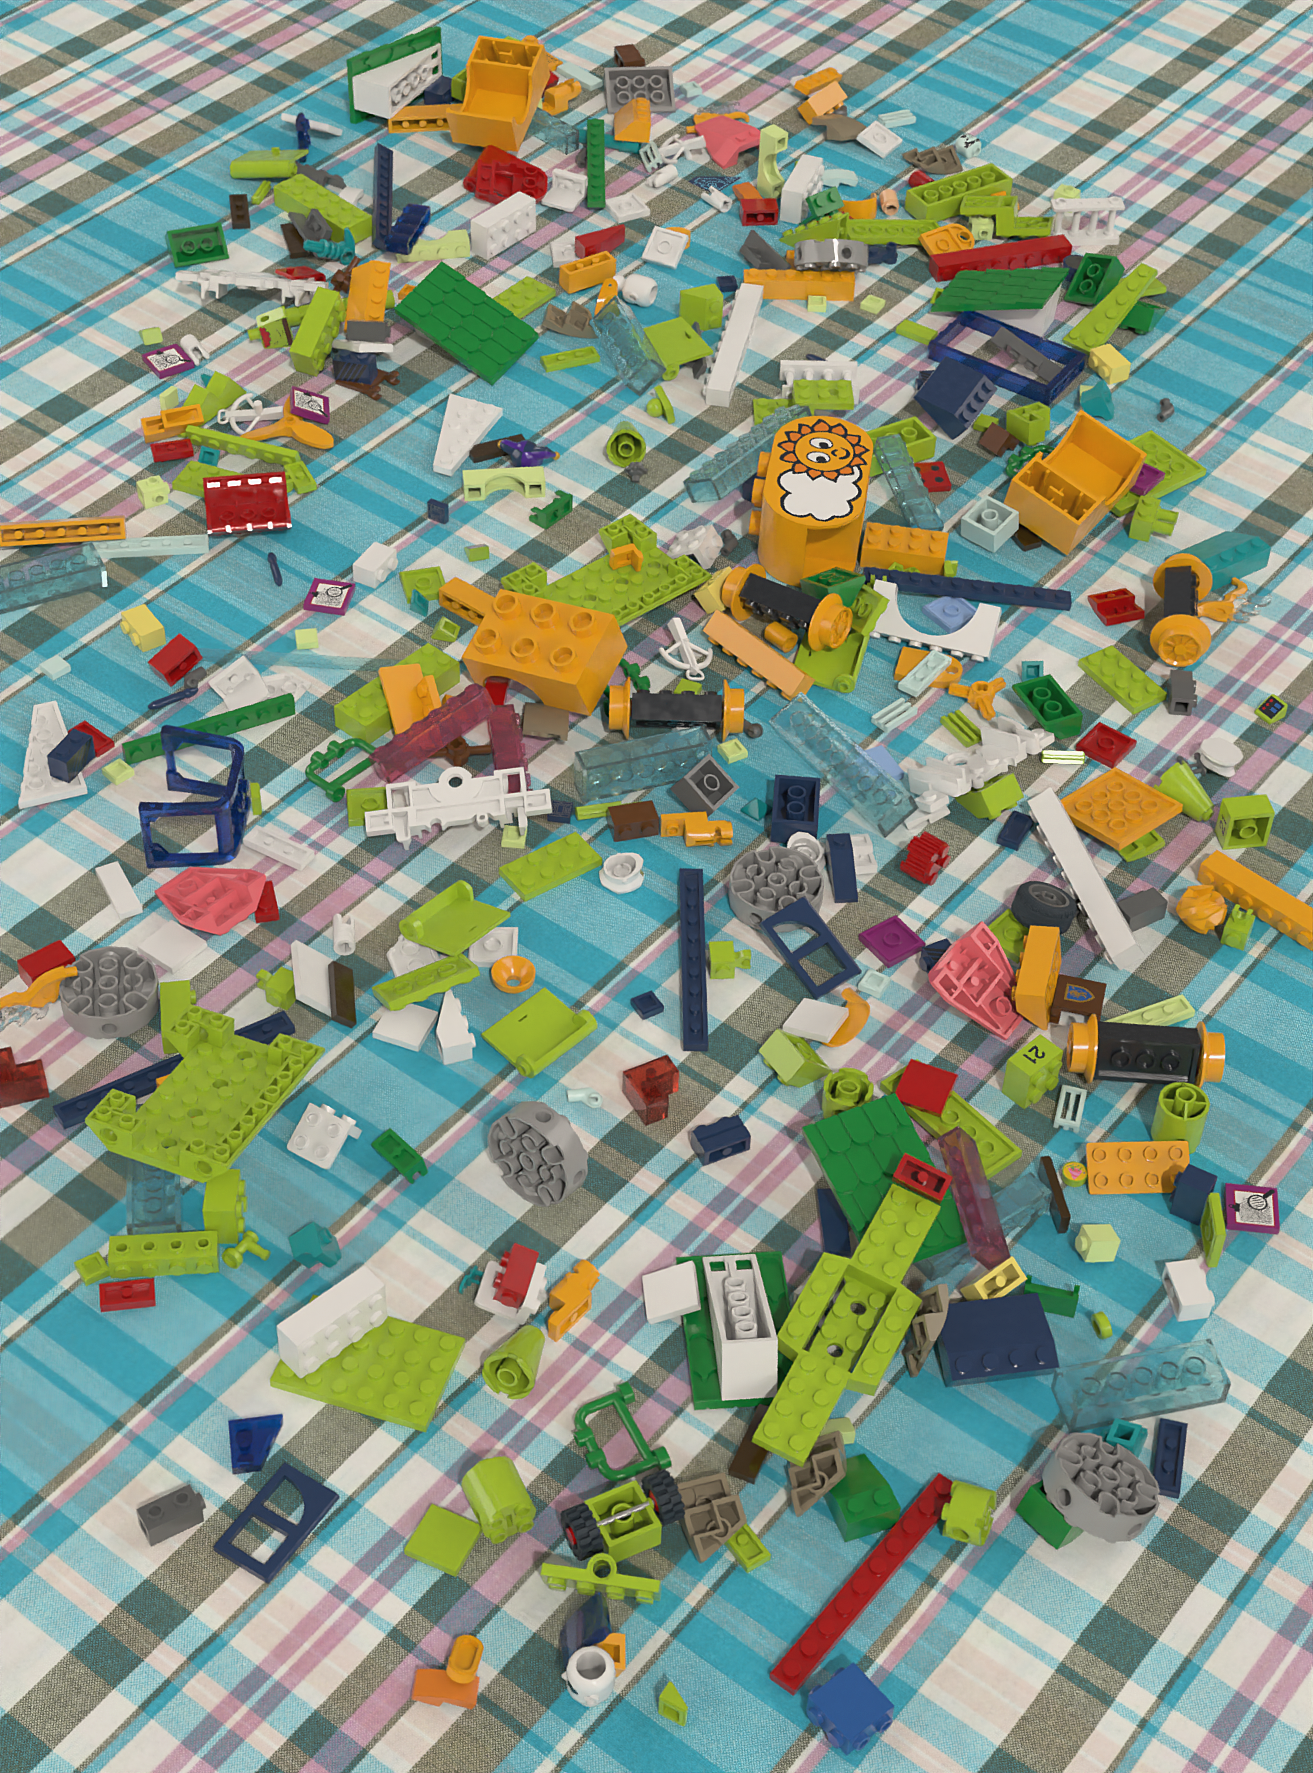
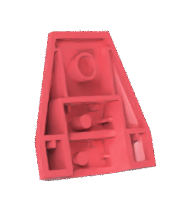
M720 115L694 126L697 134L704 136L706 141L705 148L712 160L722 169L736 165L739 152L754 146L758 149L760 148L761 131L754 126Z
M189 867L159 887L154 893L179 923L221 936L229 932L239 922L246 920L250 914L256 911L266 876L251 869Z
M981 921L952 943L928 973L929 982L947 1003L1001 1039L1007 1040L1024 1018L1016 1010V1001H1012V988L1017 986L1016 976L998 939L985 923Z

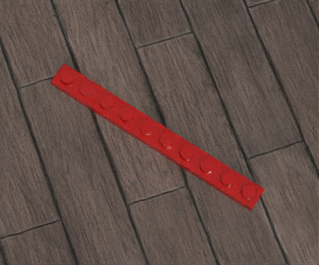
M938 1473L772 1670L770 1680L793 1696L799 1691L941 1520L945 1503L950 1504L952 1499L951 1488L953 1481Z

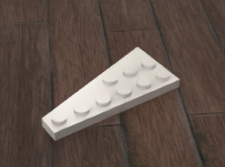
M450 394L433 463V471L452 476L469 456L471 448L479 444L503 415V408Z
M56 701L34 705L31 733L28 739L29 746L26 751L23 770L24 777L23 782H21V795L18 801L19 809L88 794L82 772L70 783L50 776L47 755L68 733Z

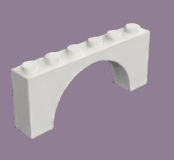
M875 580L873 590L890 601L887 604L886 611L877 620L875 629L869 633L871 638L880 639V636H883L893 643L900 644L901 641L909 642L911 647L921 648V646L930 647V651L934 649L942 653V650L951 652L950 655L963 658V655L970 656L971 660L981 663L984 660H990L1002 613L1001 607L979 603L973 618L958 631L940 636L927 635L913 629L900 615L897 605V584Z

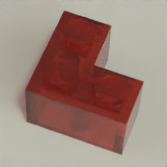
M11 1046L0 1049V1109L50 1097L41 1059L15 1064Z
M664 1055L623 1071L622 1092L645 1126L668 1118V1095L677 1092L679 1087V1070L670 1057Z

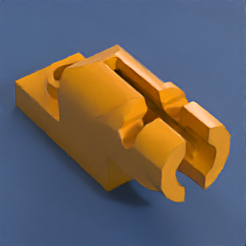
M570 78L564 81V83L561 82L545 90L544 102H542L543 113L536 115V117L544 120L568 110V101L581 93L580 83L578 81L574 82V78Z
M706 811L660 814L661 837L684 836L686 847H714L715 843H718L720 846L732 845L733 828L731 821H708Z
M582 1259L572 1269L575 1273L568 1272L565 1274V1277L549 1293V1307L554 1312L548 1319V1337L555 1342L560 1340L591 1309V1290L600 1281L598 1279L600 1273L587 1260Z

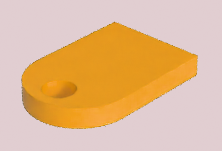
M955 223L923 233L918 238L929 256L972 249L975 244L972 233L966 227Z
M903 646L894 680L901 681L930 651ZM949 656L952 658L951 664L928 687L945 689L949 688L951 683L958 684L962 678L963 668L961 663L956 658Z

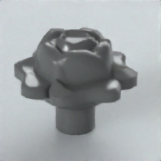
M631 462L629 467H626L624 473L632 476L633 483H639L640 477L648 472V469L644 468L641 462Z

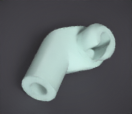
M590 1087L567 1090L568 1103L581 1101L591 1108H598L603 1102L602 1096Z

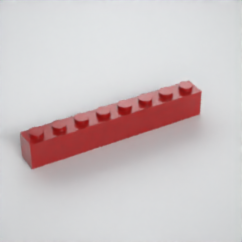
M1064 234L934 254L930 255L928 271L936 282L953 280L955 275L962 270H1014L1017 268H1031L1062 263L1066 256L1071 255L1072 244Z

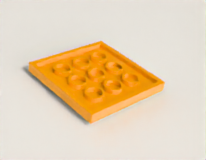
M1116 767L1060 800L1075 826L1118 851L1182 812L1183 804Z

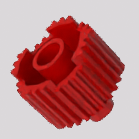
M924 831L920 837L914 836L907 847V850H909L907 859L901 861L900 870L916 880L932 886L938 878V871H940L941 867L946 868L949 864L951 856L947 854L950 846L941 839Z

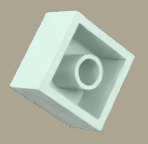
M985 495L961 518V536L993 553L1019 528V512L988 495Z

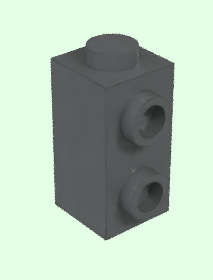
M347 321V340L386 342L391 337V326H388V321Z
M1170 669L1167 683L1168 710L1170 715L1191 716L1192 708H1196L1197 695L1194 694L1196 691V680H1193L1192 671Z
M1152 887L1148 890L1140 891L1130 898L1120 900L1117 905L1131 931L1134 932L1163 919L1168 901Z
M189 1484L136 1509L139 1526L152 1547L204 1522L203 1509L206 1508L202 1495L199 1492L195 1494Z

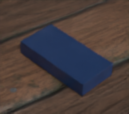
M1014 810L999 834L996 844L1018 851L1034 824L1031 816Z

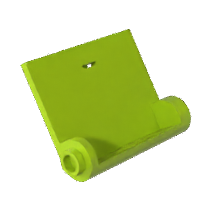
M271 147V150H251L231 162L230 174L233 179L292 178L297 173L295 161L308 154L309 151L308 149L280 150L279 147Z
M682 316L639 329L634 332L631 338L632 344L666 381L676 378L679 373L680 364L713 354V350Z
M851 629L848 638L840 647L833 649L826 646L820 651H815L809 646L808 634L804 633L794 664L815 679L814 685L841 693H850L855 689L870 635L866 637L855 629Z
M458 880L399 922V929L402 935L412 942L456 957L511 917V914L508 911L474 900L471 885L463 880Z
M544 987L484 1031L481 1037L513 1064L522 1076L533 1078L593 1033L598 1025L596 1019L589 1011L582 1009L575 1014Z

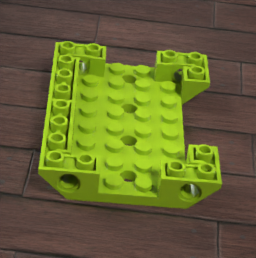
M628 514L599 529L600 537L609 553L608 555L547 585V572L535 562L502 577L501 583L504 589L508 591L614 614L618 625L621 626L712 578V575L685 554L673 560L657 547V533L632 514ZM634 543L636 548L642 552L644 560L641 571L636 572L632 565L612 570L609 565L611 549Z
M189 1004L165 1030L167 1039L184 1058L137 1112L136 1096L112 1089L85 1118V1123L109 1151L205 1183L228 1171L325 1053V1048L281 1033L268 1046L267 1044L235 1035V1018Z

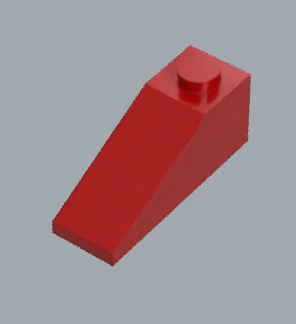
M621 224L575 236V253L580 259L604 251L610 253L625 242V225Z

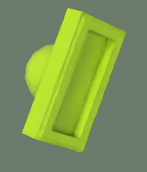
M662 386L654 387L656 398H652L647 403V413L652 417H660L664 414L668 424L675 423L673 407Z

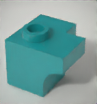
M1105 380L1098 381L1093 388L1082 392L1080 404L1084 412L1092 417L1101 416L1106 421L1113 419L1115 406L1112 403V393Z
M314 1221L288 1238L293 1258L308 1269L319 1263L331 1268L342 1258L337 1238L326 1227L322 1228Z
M1115 1418L1111 1429L1103 1428L1100 1436H1102V1442H1106L1113 1447L1118 1443L1139 1458L1148 1437V1429L1143 1428L1142 1425Z

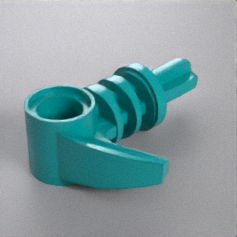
M348 227L344 228V241L333 243L331 241L327 242L326 239H320L319 242L306 240L303 243L304 250L315 252L321 258L326 257L334 260L339 258L344 265H349L354 256H356L354 238Z

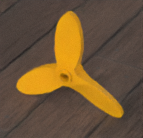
M290 395L285 401L283 407L284 417L281 420L240 436L255 441L276 436H287L316 448L329 449L334 446V439L327 431L312 423L303 421L304 417L290 413Z

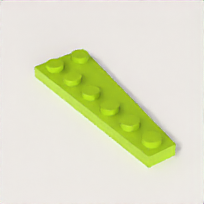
M1144 263L1137 266L1063 338V343L1089 356L1092 348L1103 346L1158 275L1157 269Z

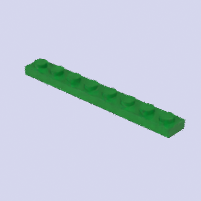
M597 118L587 119L588 207L605 208L604 119Z
M292 693L284 694L122 743L124 762L128 765L296 715L294 697Z

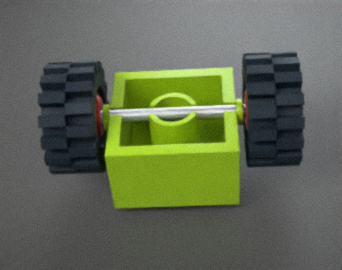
M663 1469L643 1477L641 1480L643 1484L641 1485L642 1489L637 1480H634L561 1511L562 1529L566 1534L565 1538L569 1542V1547L573 1550L577 1560L583 1561L596 1554L604 1553L610 1555L617 1563L661 1544L662 1527L685 1517V1510L683 1509L685 1506L681 1501L682 1495L678 1492L679 1488L674 1483L673 1476H670V1472Z

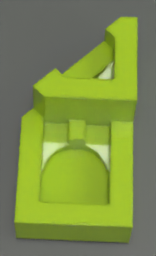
M958 560L944 562L943 576H956Z

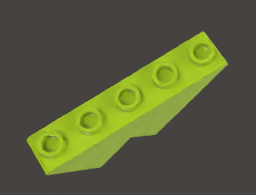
M840 211L832 215V218L826 216L820 219L819 222L814 220L806 224L807 226L802 224L794 228V231L792 228L782 232L783 237L779 241L795 248L797 242L810 239L825 242V239L847 240L849 213L842 214Z
M215 371L206 389L194 384L182 407L200 404L204 423L197 427H201L214 418L219 410L228 408L236 399L245 395L247 391L230 377ZM184 432L177 436L179 438H186L187 434Z

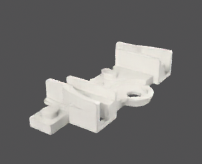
M203 269L199 272L185 270L176 272V280H181L182 284L199 283L198 286H201V299L209 297V290L216 291L215 297L219 299L228 293V284H235L240 289H248L249 286L256 287V290H267V288L282 289V304H286L295 296V306L299 307L302 304L311 302L318 286L329 289V282L315 281V278L290 280L283 276L264 272L242 273Z
M999 716L997 718L998 730L987 726L981 727L983 746L976 749L975 755L970 756V753H967V751H957L945 756L943 761L927 757L925 767L919 769L911 766L907 769L910 792L921 795L914 799L915 808L933 813L949 803V796L958 797L964 795L971 790V787L982 788L985 781L1001 772H1007L1008 765L1017 766V763L1027 758V753L1032 755L1038 754L1044 747L1055 742L1054 733L1044 731L1041 728L1030 731L1024 729V726L1015 720Z
M451 767L440 775L439 783L416 785V781L386 784L388 809L365 812L367 837L396 833L397 841L399 843L403 842L405 850H409L412 840L411 836L419 835V839L423 838L422 830L426 829L432 832L431 826L434 823H440L444 831L448 826L471 824L476 819L480 827H485L489 823L488 818L499 820L501 828H504V824L513 823L512 813H514L515 817H518L520 835L522 836L525 835L528 826L527 816L552 813L550 790L527 791L524 767L495 770L494 776L472 778L471 773L464 768ZM520 774V792L508 794L509 783L507 775ZM459 777L462 780V784L459 787H451L449 785L450 779ZM404 789L408 807L395 808L392 790Z

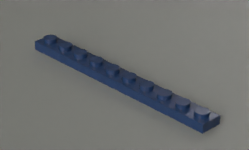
M377 143L374 148L372 244L376 248L388 252L392 247L393 150Z
M864 567L863 575L866 578L865 585L870 583L871 575H875V580L881 581L883 576H887V582L897 584L898 591L1070 611L1072 606L1071 591L879 569L876 567Z
M680 868L683 1051L708 1052L703 869Z
M284 1010L234 1031L235 1035L267 1045L272 1043L279 1033L288 1036L296 1033L295 1025ZM177 1054L54 1105V1114L65 1130L84 1122L85 1118L112 1089L136 1096V1100L149 1095L157 1089L156 1079L171 1074L184 1058L181 1054Z

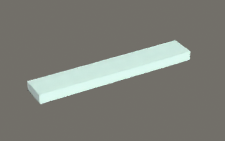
M208 534L82 541L83 559L209 553Z

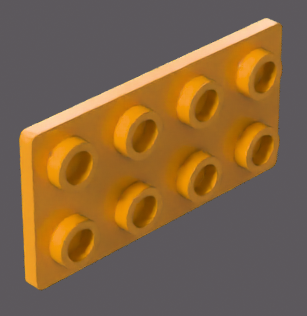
M420 664L381 667L378 673L400 751L440 747L442 742L437 724L445 715L434 676L428 675L423 678Z
M1188 1141L1087 1143L1088 1193L1090 1195L1172 1193L1176 1187L1173 1183L1178 1172H1184L1188 1163L1190 1164Z

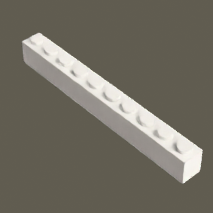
M742 283L740 290H736L735 300L732 302V309L729 311L728 320L725 323V331H722L721 341L718 344V352H715L714 363L711 364L707 384L704 385L703 396H706V404L729 408L763 302L764 286Z
M1050 787L1027 801L1032 809L1028 811L1035 823L1039 822L1040 825L1036 827L1043 838L1047 837L1048 840L1045 841V844L1051 853L1055 852L1056 855L1053 856V859L1059 869L1063 867L1064 871L1061 874L1067 884H1072V887L1069 889L1076 900L1080 899L1081 902L1078 903V906L1084 916L1088 914L1089 918L1086 921L1093 932L1097 931L1098 934L1095 938L1101 948H1106L1107 951L1103 953L1110 965L1115 963L1121 971L1143 958L1145 954L1056 793Z

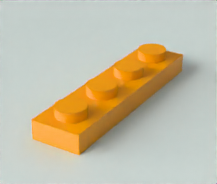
M828 67L796 81L794 88L808 96L824 89L835 80L840 82L842 75L835 68Z

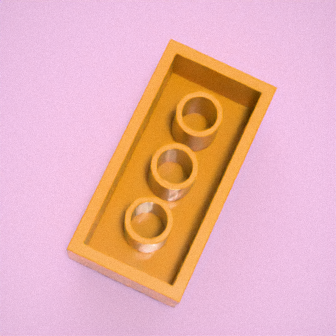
M867 522L860 567L888 569L894 562L903 565V569L915 567L921 574L943 576L949 533Z

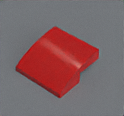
M1126 588L1088 595V601L1093 611L1106 626L1145 618V611L1135 603V595Z
M910 1059L895 1094L902 1105L941 1118L948 1098L950 1099L958 1074Z

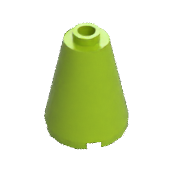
M622 421L617 424L609 437L606 451L609 459L615 465L626 467L631 462H641L646 454V443L631 422Z
M1182 760L1181 764L1179 762L1175 763L1160 777L1162 782L1159 787L1156 784L1153 786L1154 789L1183 804L1182 812L1198 822L1202 820L1208 821L1215 813L1213 811L1215 805L1184 760Z
M532 1325L523 1326L486 1358L484 1368L482 1369V1376L493 1392L499 1394L501 1391L509 1394L507 1398L512 1400L522 1399L530 1394L535 1385L544 1348L545 1336L543 1332Z

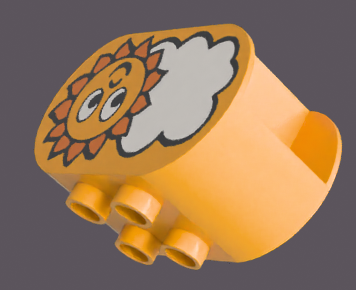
M829 416L802 417L785 424L777 431L774 436L771 453L760 452L757 476L766 477V480L756 478L754 480L751 503L754 504V507L762 509L761 511L752 510L749 535L759 536L758 559L766 572L785 584L801 588L800 579L835 567L852 572L855 570L873 454L871 438L857 425Z

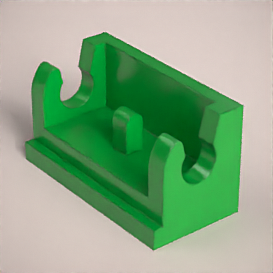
M557 490L555 494L560 496V498H554L553 502L542 510L533 507L531 511L536 514L530 515L529 521L547 530L572 512L573 495Z
M391 1128L371 1143V1147L402 1174L410 1184L414 1183L413 1176L416 1172H419L423 1177L428 1173L423 1157Z
M1026 1276L1023 1295L1038 1293L1044 1312L1074 1318L1080 1285H1075L1073 1291L1031 1283L1032 1276Z

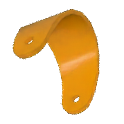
M873 192L870 199L861 201L842 200L844 207L838 209L839 212H848L849 216L854 219H874L877 215V195Z
M607 278L602 284L596 302L595 319L619 318L620 300L617 296L618 284L613 278Z
M850 987L845 988L841 992L842 997L848 1001L845 1008H848L849 1016L828 1043L821 1042L826 1046L839 1047L845 1045L857 1036L868 1020L870 1005Z

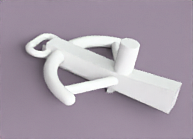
M679 134L671 136L658 148L663 163H678L677 158L682 152L686 160H691L693 156L690 150L706 147L704 136L686 141L679 140ZM676 154L672 159L665 158L667 156Z
M247 393L234 401L230 411L226 409L219 410L217 421L219 424L230 422L232 429L237 434L243 435L251 431L260 420L282 419L284 417L283 406L263 408L260 400H256L253 403L250 399L253 397V394ZM244 400H247L253 408L251 410H236L238 405ZM221 412H225V416H223L224 421H220ZM238 421H253L246 431H242L236 425Z
M672 618L667 625L676 643L666 651L660 647L659 652L673 666L687 670L686 677L689 680L702 681L704 680V674L700 669L710 664L713 650L709 648L706 651L690 643L681 619ZM692 649L706 655L705 661L697 664ZM680 652L684 663L673 659L668 654L677 655ZM697 673L701 675V677H690V675L696 676Z

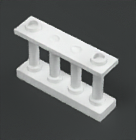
M1121 197L1058 198L1050 200L1053 212H1056L1054 230L1051 231L1050 236L1064 234L1072 246L1119 245L1120 238L1116 229L1113 228L1116 211L1125 210ZM1081 211H1092L1089 229L1078 230ZM1099 211H1109L1107 227L1105 229H1096ZM1064 212H1074L1070 230H1061Z
M780 360L779 379L780 381H787V385H782L781 398H792L793 380L843 379L851 380V383L856 382L857 362ZM852 386L854 404L858 405L860 386Z

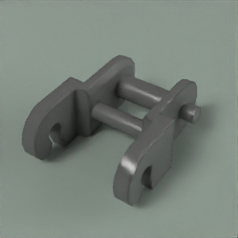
M1198 752L1194 753V759H1197L1196 763L1189 764L1187 761L1185 762L1194 774L1201 773L1202 776H1205L1207 769L1200 760L1201 755ZM1178 756L1177 762L1181 764L1184 758L1182 756Z

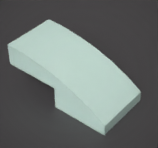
M824 170V174L821 176L823 184L831 187L836 186L838 188L840 182L856 187L858 183L855 173L849 170Z

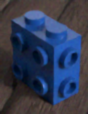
M853 1662L846 1668L841 1667L836 1670L827 1683L823 1686L818 1684L809 1692L806 1712L809 1720L815 1726H820L825 1731L830 1743L836 1749L840 1748L847 1756L855 1749L857 1751L863 1749L870 1741L871 1736L877 1732L883 1733L891 1726L894 1705Z

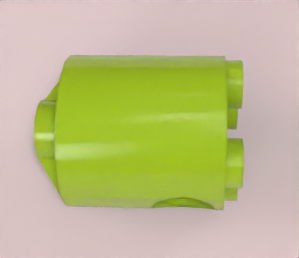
M1175 1082L1165 1086L1160 1091L1151 1127L1152 1139L1154 1141H1188L1189 1154L1194 1153L1200 1144L1210 1107V1102L1205 1092L1199 1087L1185 1082Z
M505 1456L486 1458L476 1463L465 1474L461 1487L481 1525L485 1537L490 1538L493 1544H499L509 1536L518 1532L525 1533L533 1528L536 1508L512 1459Z

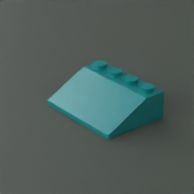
M1225 531L1165 557L1164 561L1180 553L1196 556L1211 571L1213 578L1211 592L1231 583L1233 577L1240 579L1267 567L1272 547L1258 536Z

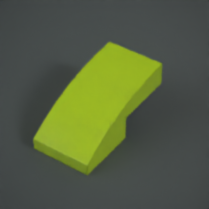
M1153 829L1120 851L1115 848L1114 850L1126 862H1131L1165 846V840Z

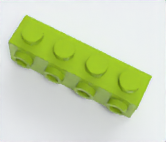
M218 1230L109 1236L108 1266L111 1279L219 1272L220 1244Z

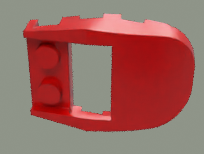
M478 159L475 198L495 205L507 199L506 197L497 196L498 193L494 192L495 174L513 177L512 195L520 191L536 199V204L545 197L548 177L541 168L529 164L525 166L517 165V161L511 160L510 163H500V160H492V164L482 163V159Z

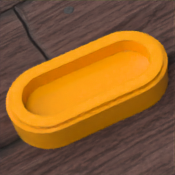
M461 1635L456 1638L446 1667V1673L453 1681L470 1683L475 1679L484 1650L483 1643L478 1638L471 1635Z

